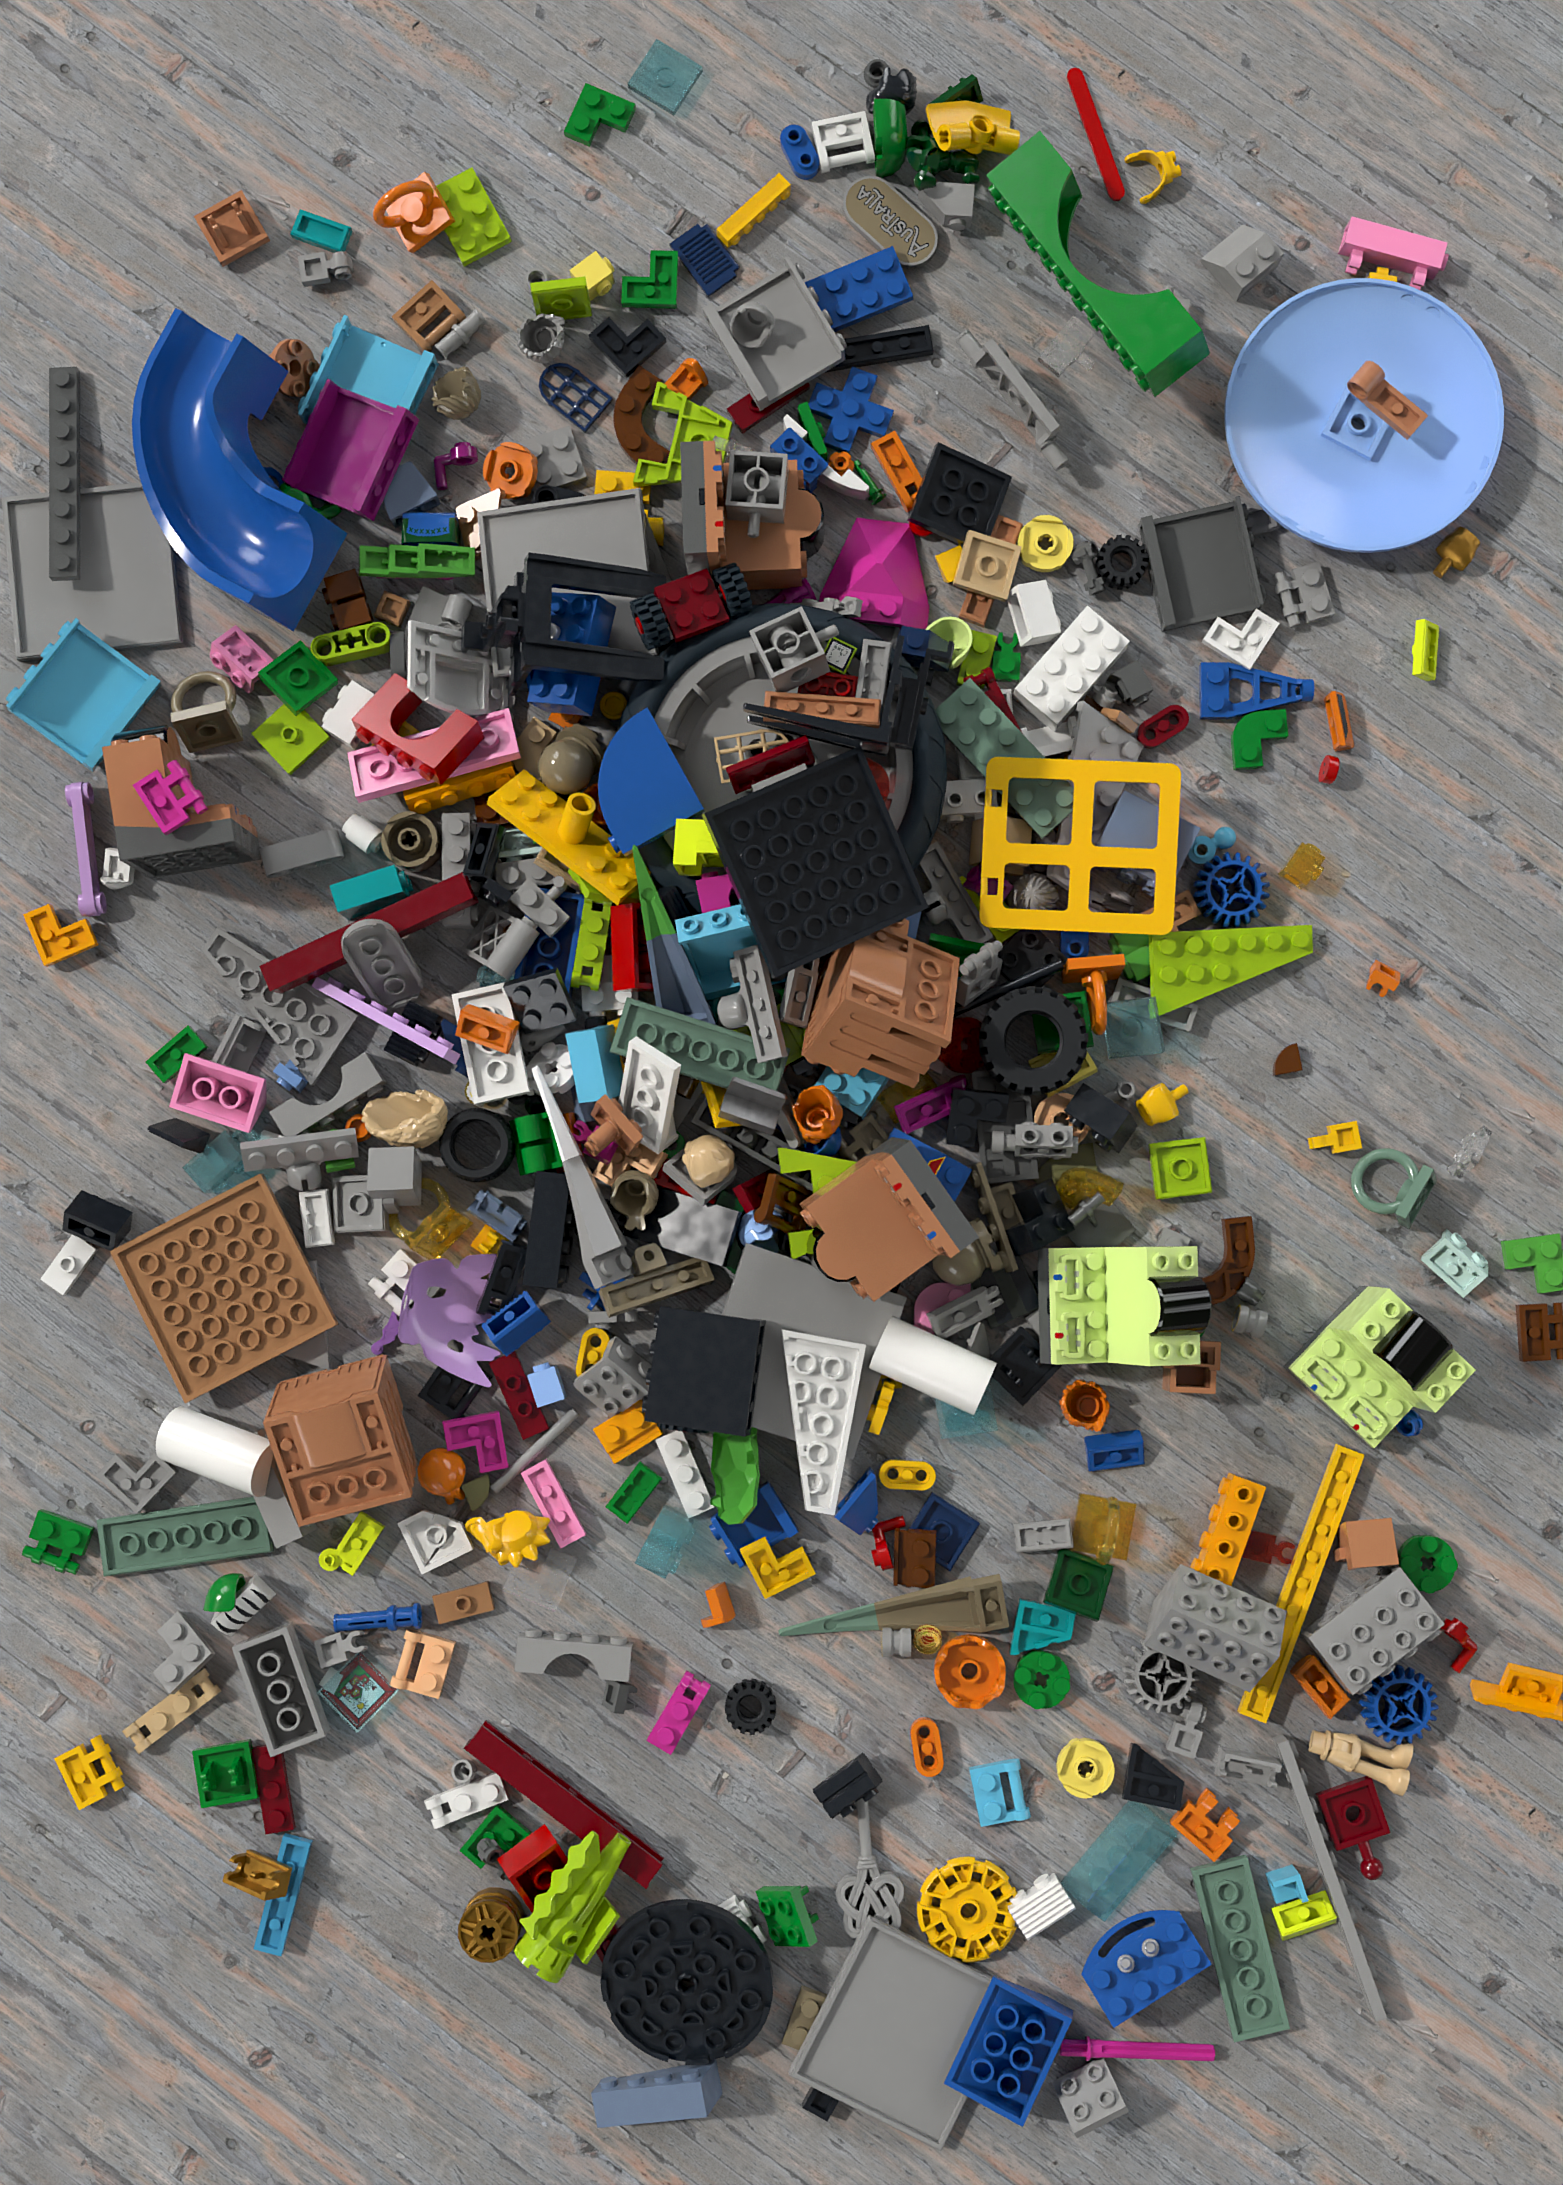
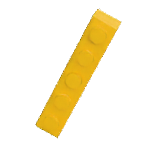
M778 173L716 229L717 237L727 248L731 245L735 246L740 241L742 235L748 234L757 222L760 223L764 220L765 215L769 211L772 212L777 208L781 200L784 201L790 196L791 184Z

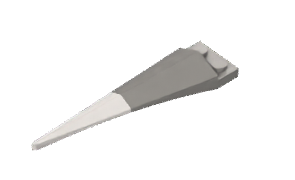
M537 1065L532 1068V1073L547 1111L563 1163L576 1219L583 1264L594 1288L598 1289L635 1274V1270L630 1257L624 1249L627 1243Z

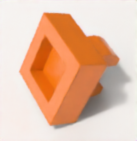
M1375 960L1370 967L1366 989L1370 990L1376 983L1381 984L1382 988L1379 991V996L1384 997L1388 989L1395 991L1399 985L1400 972Z

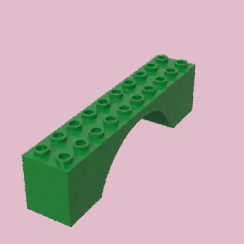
M1041 131L1037 132L986 175L991 184L988 190L995 199L994 203L1003 215H1008L1010 218L1009 222L1018 234L1022 233L1024 235L1026 244L1033 253L1037 252L1041 257L1040 261L1049 273L1053 272L1055 274L1057 283L1064 292L1068 291L1072 296L1071 300L1080 312L1084 310L1088 316L1087 320L1096 332L1100 330L1108 348L1112 352L1116 350L1124 368L1128 372L1132 370L1136 376L1137 384L1144 392L1149 390L1156 397L1210 354L1202 329L1169 289L1150 294L1118 293L1089 281L1073 266L1069 255V231L1072 217L1082 198V194L1072 169Z

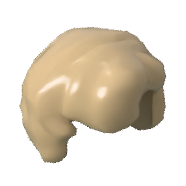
M703 1135L693 1141H688L684 1146L683 1163L686 1165L693 1183L701 1188L720 1183L734 1168L735 1154L733 1150L717 1136Z

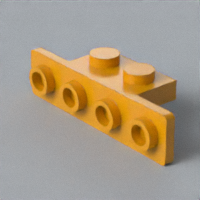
M1508 1662L1499 1685L1472 1679L1470 1682L1473 1698L1481 1704L1499 1706L1513 1712L1529 1713L1540 1718L1563 1721V1700L1560 1699L1563 1692V1675Z

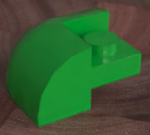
M874 99L875 174L877 177L884 178L896 173L905 161L908 138L905 106L899 101Z

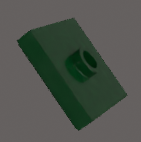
M1065 1548L1058 1549L1043 1603L1095 1622L1099 1621L1114 1566Z

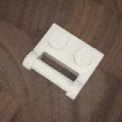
M865 111L812 122V132L821 173L830 172L831 168L866 161V164L875 162V154ZM863 144L864 150L831 157L827 156L826 151Z

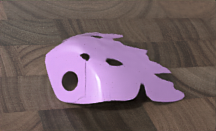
M496 1254L466 1256L461 1260L457 1269L445 1258L418 1263L412 1268L402 1299L398 1328L400 1342L410 1345L420 1344L424 1356L437 1366L469 1382L491 1387V1382L479 1367L477 1361H493L494 1357L501 1355V1353L474 1342L472 1336L479 1334L476 1328L477 1324L485 1323L487 1319H491V1316H494L488 1313L485 1315L476 1313V1308L487 1282V1279H481V1277L490 1273ZM436 1286L446 1289V1293L441 1297L431 1298L427 1295V1290L429 1287ZM406 1295H407V1302H406V1306H405V1309H404V1302H405V1298H406ZM412 1299L414 1301V1306L412 1309H409V1303ZM450 1340L461 1342L464 1346L463 1352L459 1353L448 1348V1342Z

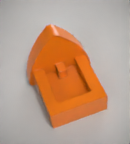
M686 358L664 384L667 385L668 389L677 394L680 392L690 400L702 386L706 387L708 380L699 362L693 358Z
M717 1583L705 1591L712 1615L701 1619L703 1628L731 1621L736 1614L726 1583Z

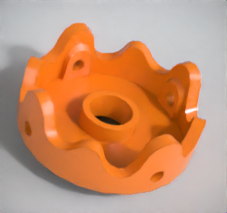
M971 1634L959 1635L945 1643L938 1652L934 1662L935 1682L939 1691L952 1706L956 1708L981 1709L991 1700L999 1697L1004 1690L1005 1662L999 1650L986 1638ZM967 1663H973L977 1666V1673L972 1678H966L961 1674L962 1667Z

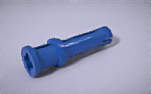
M414 1603L413 1606L398 1608L396 1605H391L387 1607V1610L335 1614L333 1618L334 1631L338 1633L341 1631L388 1627L391 1631H397L398 1628L412 1626L415 1629H420L422 1627V1608L420 1603Z

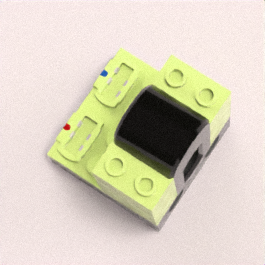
M1197 1246L1040 1248L1037 1250L1040 1363L1055 1365L1118 1363L1140 1366L1201 1364L1200 1334L1209 1325L1212 1302L1207 1285L1198 1277Z
M1359 1286L1284 1365V1368L1366 1446L1375 1448L1413 1407L1436 1413L1476 1371L1453 1349L1451 1342L1439 1329L1422 1315L1413 1311L1391 1289L1371 1286Z

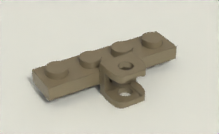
M655 1243L636 1248L634 1251V1256L631 1258L632 1266L635 1270L634 1278L600 1288L599 1295L610 1318L712 1284L715 1279L708 1262L697 1258L666 1267L667 1263L660 1247Z

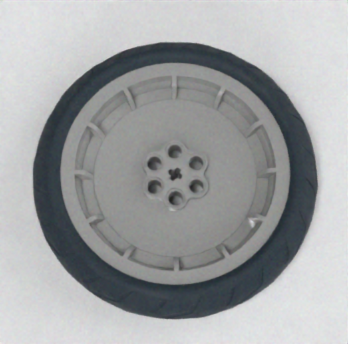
M786 603L752 605L753 610L737 617L731 618L728 615L729 622L677 643L674 640L658 656L664 659L663 680L638 682L622 712L618 730L630 718L648 707L705 810L704 813L753 792L751 788L735 794L731 782L721 784L719 766L716 762L717 755L714 738L757 731L758 729H767L748 724V715L762 716L744 712L743 706L744 703L764 706L765 691L776 692L754 647L749 633L750 630L802 606L815 633L834 624L839 631V635L835 636V638L857 648L845 674L851 676H859L863 639L884 640L860 623L830 610ZM829 640L820 643L823 650H825ZM891 647L884 706L896 651L893 647ZM901 655L899 669L902 670L903 677L917 679L918 676ZM798 687L788 691L787 693H797ZM924 689L923 697L929 698L926 714H919L912 751L889 747L886 757L864 753L913 871H915L923 859L938 828L947 786L945 739L935 707L926 689ZM898 698L897 701H892L888 721L892 722V726L894 723ZM780 732L785 737H789L792 740L800 738L799 736ZM765 733L766 742L782 739L774 733ZM760 734L741 737L742 746L759 744V741H761ZM736 738L718 740V749L735 748V745H737ZM808 739L815 759L814 766L851 750ZM778 745L769 746L770 748H767V750L773 749ZM752 749L743 752L744 760L753 757L751 754ZM739 752L721 754V766L736 764L737 761H740ZM722 770L723 779H729L727 771ZM702 814L694 818L704 820ZM675 829L638 849L645 866L651 872L652 881L659 888L675 885L690 913L693 915L702 914L696 880L702 879L701 876H681L673 865ZM703 867L702 874L718 871L719 876L727 874L724 867ZM734 890L730 896L731 906L740 904Z

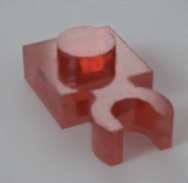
M1251 1529L1242 1557L1271 1564L1272 1556H1275L1280 1562L1291 1564L1292 1560L1283 1557L1282 1551L1284 1548L1294 1549L1295 1545L1288 1541H1281L1276 1544V1535Z

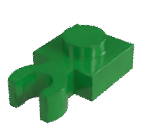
M1003 632L998 634L997 646L1001 651H993L992 671L996 681L1019 682L1021 653L1013 652L1018 643L1017 633L1013 634L1012 643L1010 644L1003 641Z

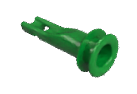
M855 460L854 468L863 479V482L869 486L870 497L868 500L873 499L872 505H876L887 494H882L883 489H878L865 468H860L862 465L860 461Z

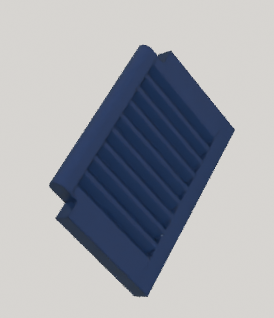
M696 224L669 244L673 251H678L679 260L707 297H710L737 277L735 271L740 266L708 224L702 228L699 224Z

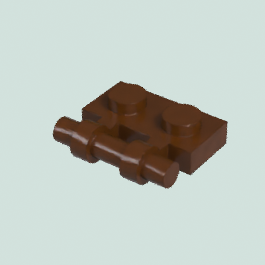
M1563 1302L1553 1303V1314H1548L1546 1303L1515 1305L1519 1361L1551 1360L1550 1349H1556L1557 1360H1563ZM1549 1323H1554L1555 1339L1550 1340Z

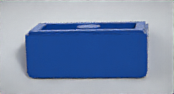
M1139 1430L1084 1437L1089 1472L1145 1464L1144 1441Z

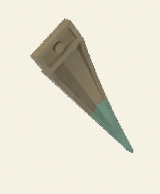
M1000 1574L976 1579H971V1576L781 1628L778 1632L780 1636L842 1631L882 1630V1627L892 1628V1630H900L901 1628L919 1630L924 1626H930L940 1631L982 1633L1009 1627L1001 1577Z

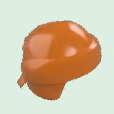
M435 1448L427 1452L420 1460L417 1469L420 1485L431 1494L443 1496L448 1505L453 1504L455 1498L459 1500L464 1499L465 1493L460 1489L466 1473L463 1459L453 1450L447 1451V1448Z

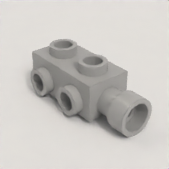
M1024 1122L1016 1124L1015 1134H1004V1131H992V1154L1014 1151V1156H1022L1026 1159L1033 1157H1051L1055 1160L1071 1158L1072 1153H1078V1136H1073V1126H1066L1063 1123L1038 1125L1034 1122ZM1023 1148H1033L1034 1150L1027 1152ZM1052 1149H1061L1062 1151L1055 1153Z

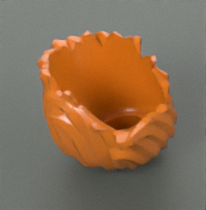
M1084 1379L1076 1380L1072 1385H1067V1389L1062 1391L1064 1393L1062 1394V1399L1059 1400L1065 1419L1069 1421V1424L1076 1427H1084L1086 1430L1091 1429V1431L1094 1430L1095 1432L1101 1431L1110 1412V1404L1106 1399V1392L1093 1381L1087 1382Z

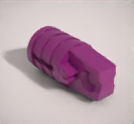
M804 578L802 579V586L783 589L764 604L802 603V599L816 600V596L809 582Z

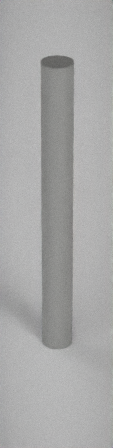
M572 1407L490 1485L491 1489L496 1494L503 1490L580 1416L579 1413Z

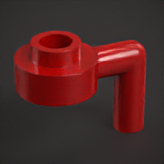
M903 1515L877 1522L872 1529L876 1549L871 1550L875 1567L881 1566L882 1571L894 1568L884 1532L906 1527Z
M1455 1617L1452 1621L1446 1618L1443 1621L1445 1625L1440 1629L1463 1647V1650L1450 1665L1454 1671L1460 1674L1476 1653L1478 1647L1466 1633L1469 1628Z

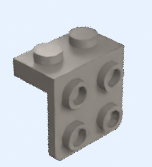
M615 1336L608 1342L602 1359L578 1376L573 1385L609 1417H613L619 1412L625 1411L648 1394L649 1385H646V1374L652 1366L635 1353L629 1345Z

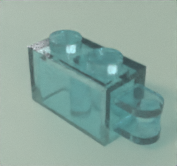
M254 1129L250 1133L236 1130L234 1133L224 1130L205 1147L203 1153H198L182 1168L204 1193L215 1192L216 1194L228 1185L227 1179L234 1173L238 1175L244 1171L240 1150L241 1141L239 1138L244 1135L248 1140L247 1142L260 1140L261 1137Z

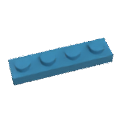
M287 1833L283 1835L277 1861L292 1867L287 1894L285 1897L266 1900L254 1950L282 1956L284 1953L313 1840Z

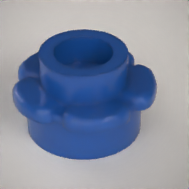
M1410 1410L1396 1425V1429L1404 1436H1416L1423 1429V1421L1414 1410Z

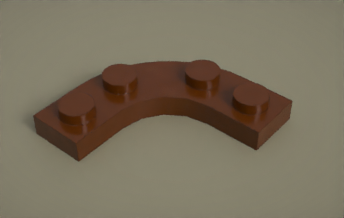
M640 365L626 382L616 400L613 417L615 433L622 450L636 465L638 459L667 464L670 451L652 440L642 425V415L645 408L654 396L657 382H662V380Z
M1252 1216L1221 1219L1224 1254L1219 1267L1210 1275L1198 1279L1172 1281L1175 1309L1215 1305L1227 1300L1236 1293L1245 1281V1277H1249L1255 1259Z

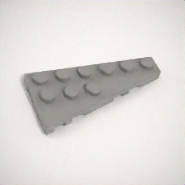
M1085 701L1077 702L1076 712H1079L1076 726L1072 730L1071 737L1074 738L1072 752L1068 755L1067 759L1137 762L1144 746ZM1067 780L1069 784L1074 788L1073 782ZM1099 781L1095 783L1092 844L1094 846L1126 782ZM1072 813L1058 825L1056 841L1052 845H1069L1071 843ZM1048 865L1046 876L1064 889L1069 890V868L1061 865Z
M217 927L203 947V953L286 1053L310 1085L314 1087L360 1017L307 983H303L282 994L270 992L259 966L271 960Z

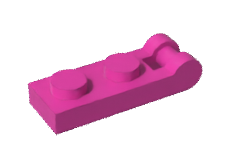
M687 1670L646 1740L670 1755L673 1753L711 1684L704 1680L700 1682L693 1678L694 1674ZM687 1687L696 1692L693 1698L684 1694Z

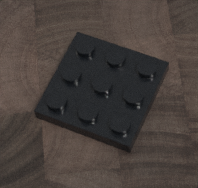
M938 442L934 446L907 521L962 546L969 530L991 536L1012 476Z

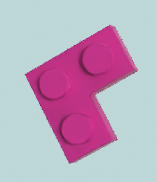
M499 1411L442 1421L447 1451L475 1446L480 1473L509 1468Z

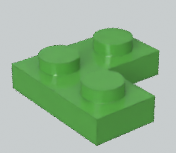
M1560 1233L1501 1241L1505 1269L1533 1266L1537 1293L1563 1290V1251Z

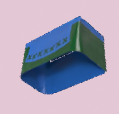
M402 513L401 545L418 546L419 543L461 546L460 527L456 513Z

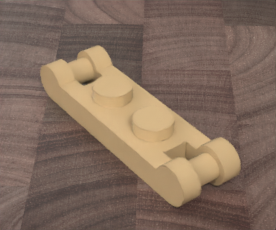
M205 1668L192 1677L175 1694L167 1696L122 1731L126 1738L130 1737L135 1743L134 1749L138 1754L222 1691L217 1684L213 1685L208 1678L210 1674ZM197 1684L204 1691V1694L201 1696L194 1688ZM143 1725H146L151 1732L146 1738L139 1729Z

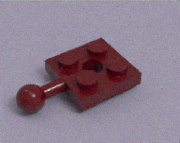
M1364 1776L1315 1793L1334 1849L1339 1851L1358 1844L1363 1859L1360 1864L1362 1875L1368 1880L1379 1879L1384 1871L1383 1864L1378 1858L1373 1856L1368 1840L1391 1832L1372 1778ZM1350 1806H1358L1360 1809V1814L1355 1820H1348L1346 1818V1810Z

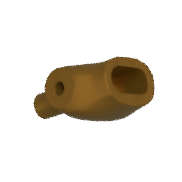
M1457 527L1435 548L1442 561L1433 570V574L1438 578H1442L1450 567L1463 571L1474 558L1475 552L1480 545L1479 539L1466 528Z

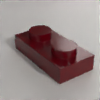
M772 1169L733 1188L746 1214L760 1207L768 1174H775Z

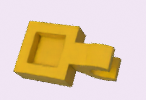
M1357 1121L1326 1126L1328 1135L1307 1138L1309 1149L1330 1146L1332 1154L1362 1148Z

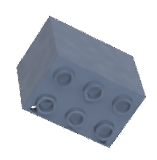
M1124 790L1118 798L1095 846L1155 848L1157 845L1159 807ZM1180 817L1176 877L1201 829ZM1094 867L1101 872L1109 870L1117 874L1116 878L1119 881L1131 885L1133 882L1142 887V892L1154 897L1155 872L1152 869Z

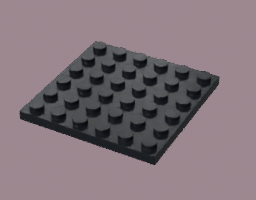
M861 746L702 814L772 978H776L929 908Z

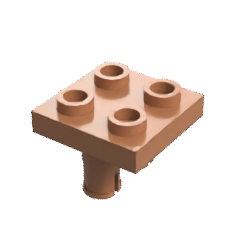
M606 1094L597 1100L590 1114L600 1127L588 1136V1141L584 1144V1147L595 1157L609 1144L615 1142L629 1156L637 1149L643 1139L642 1129L633 1119H627L622 1113V1106L616 1099H610Z

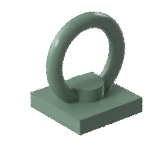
M1390 1148L1376 1149L1365 1154L1355 1165L1351 1176L1353 1194L1364 1208L1378 1214L1395 1213L1399 1225L1410 1229L1437 1182L1434 1169L1423 1164L1419 1171L1409 1156L1401 1151ZM1389 1159L1396 1161L1405 1168L1409 1179L1402 1185L1395 1202H1376L1364 1191L1362 1183L1364 1172L1372 1163L1378 1160Z

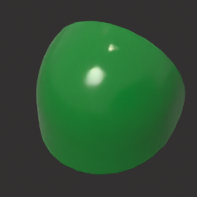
M230 1573L214 1581L208 1589L203 1610L209 1612L232 1611L236 1604V1592L246 1584L244 1575L241 1573Z

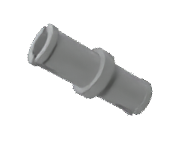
M474 309L460 324H454L451 327L452 331L434 346L447 360L463 343L465 345L470 342L469 338L487 322Z

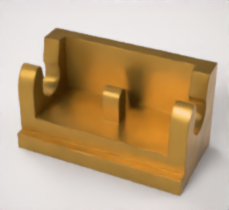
M251 1849L247 1850L246 1853L236 1854L229 1859L230 1862L238 1863L233 1872L229 1871L224 1874L222 1882L263 1901L286 1896L292 1867Z

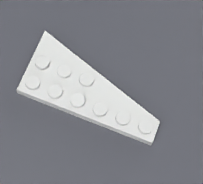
M781 1329L805 1509L807 1511L835 1515L866 1345Z

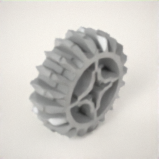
M1143 1638L1140 1639V1644L1143 1646L1140 1650L1134 1645L1131 1647V1650L1136 1655L1134 1657L1130 1655L1125 1656V1660L1131 1666L1122 1667L1124 1673L1131 1674L1123 1678L1124 1684L1131 1685L1128 1687L1127 1693L1135 1695L1134 1701L1136 1704L1144 1701L1143 1707L1147 1711L1151 1709L1153 1704L1156 1713L1162 1711V1705H1164L1168 1713H1171V1704L1174 1703L1179 1709H1182L1183 1705L1180 1700L1184 1698L1190 1702L1192 1698L1187 1692L1189 1690L1197 1692L1198 1690L1195 1685L1191 1684V1682L1200 1681V1676L1192 1673L1198 1669L1181 1662L1183 1671H1177L1176 1668L1169 1667L1167 1655L1160 1652L1156 1654L1155 1661L1152 1664L1142 1666L1143 1662L1150 1655L1158 1651L1144 1646L1145 1640ZM1161 1668H1163L1167 1675L1164 1674L1159 1679L1155 1674L1160 1673ZM1139 1676H1145L1146 1679L1153 1680L1155 1695L1142 1689ZM1171 1683H1180L1175 1690L1166 1694L1167 1687Z

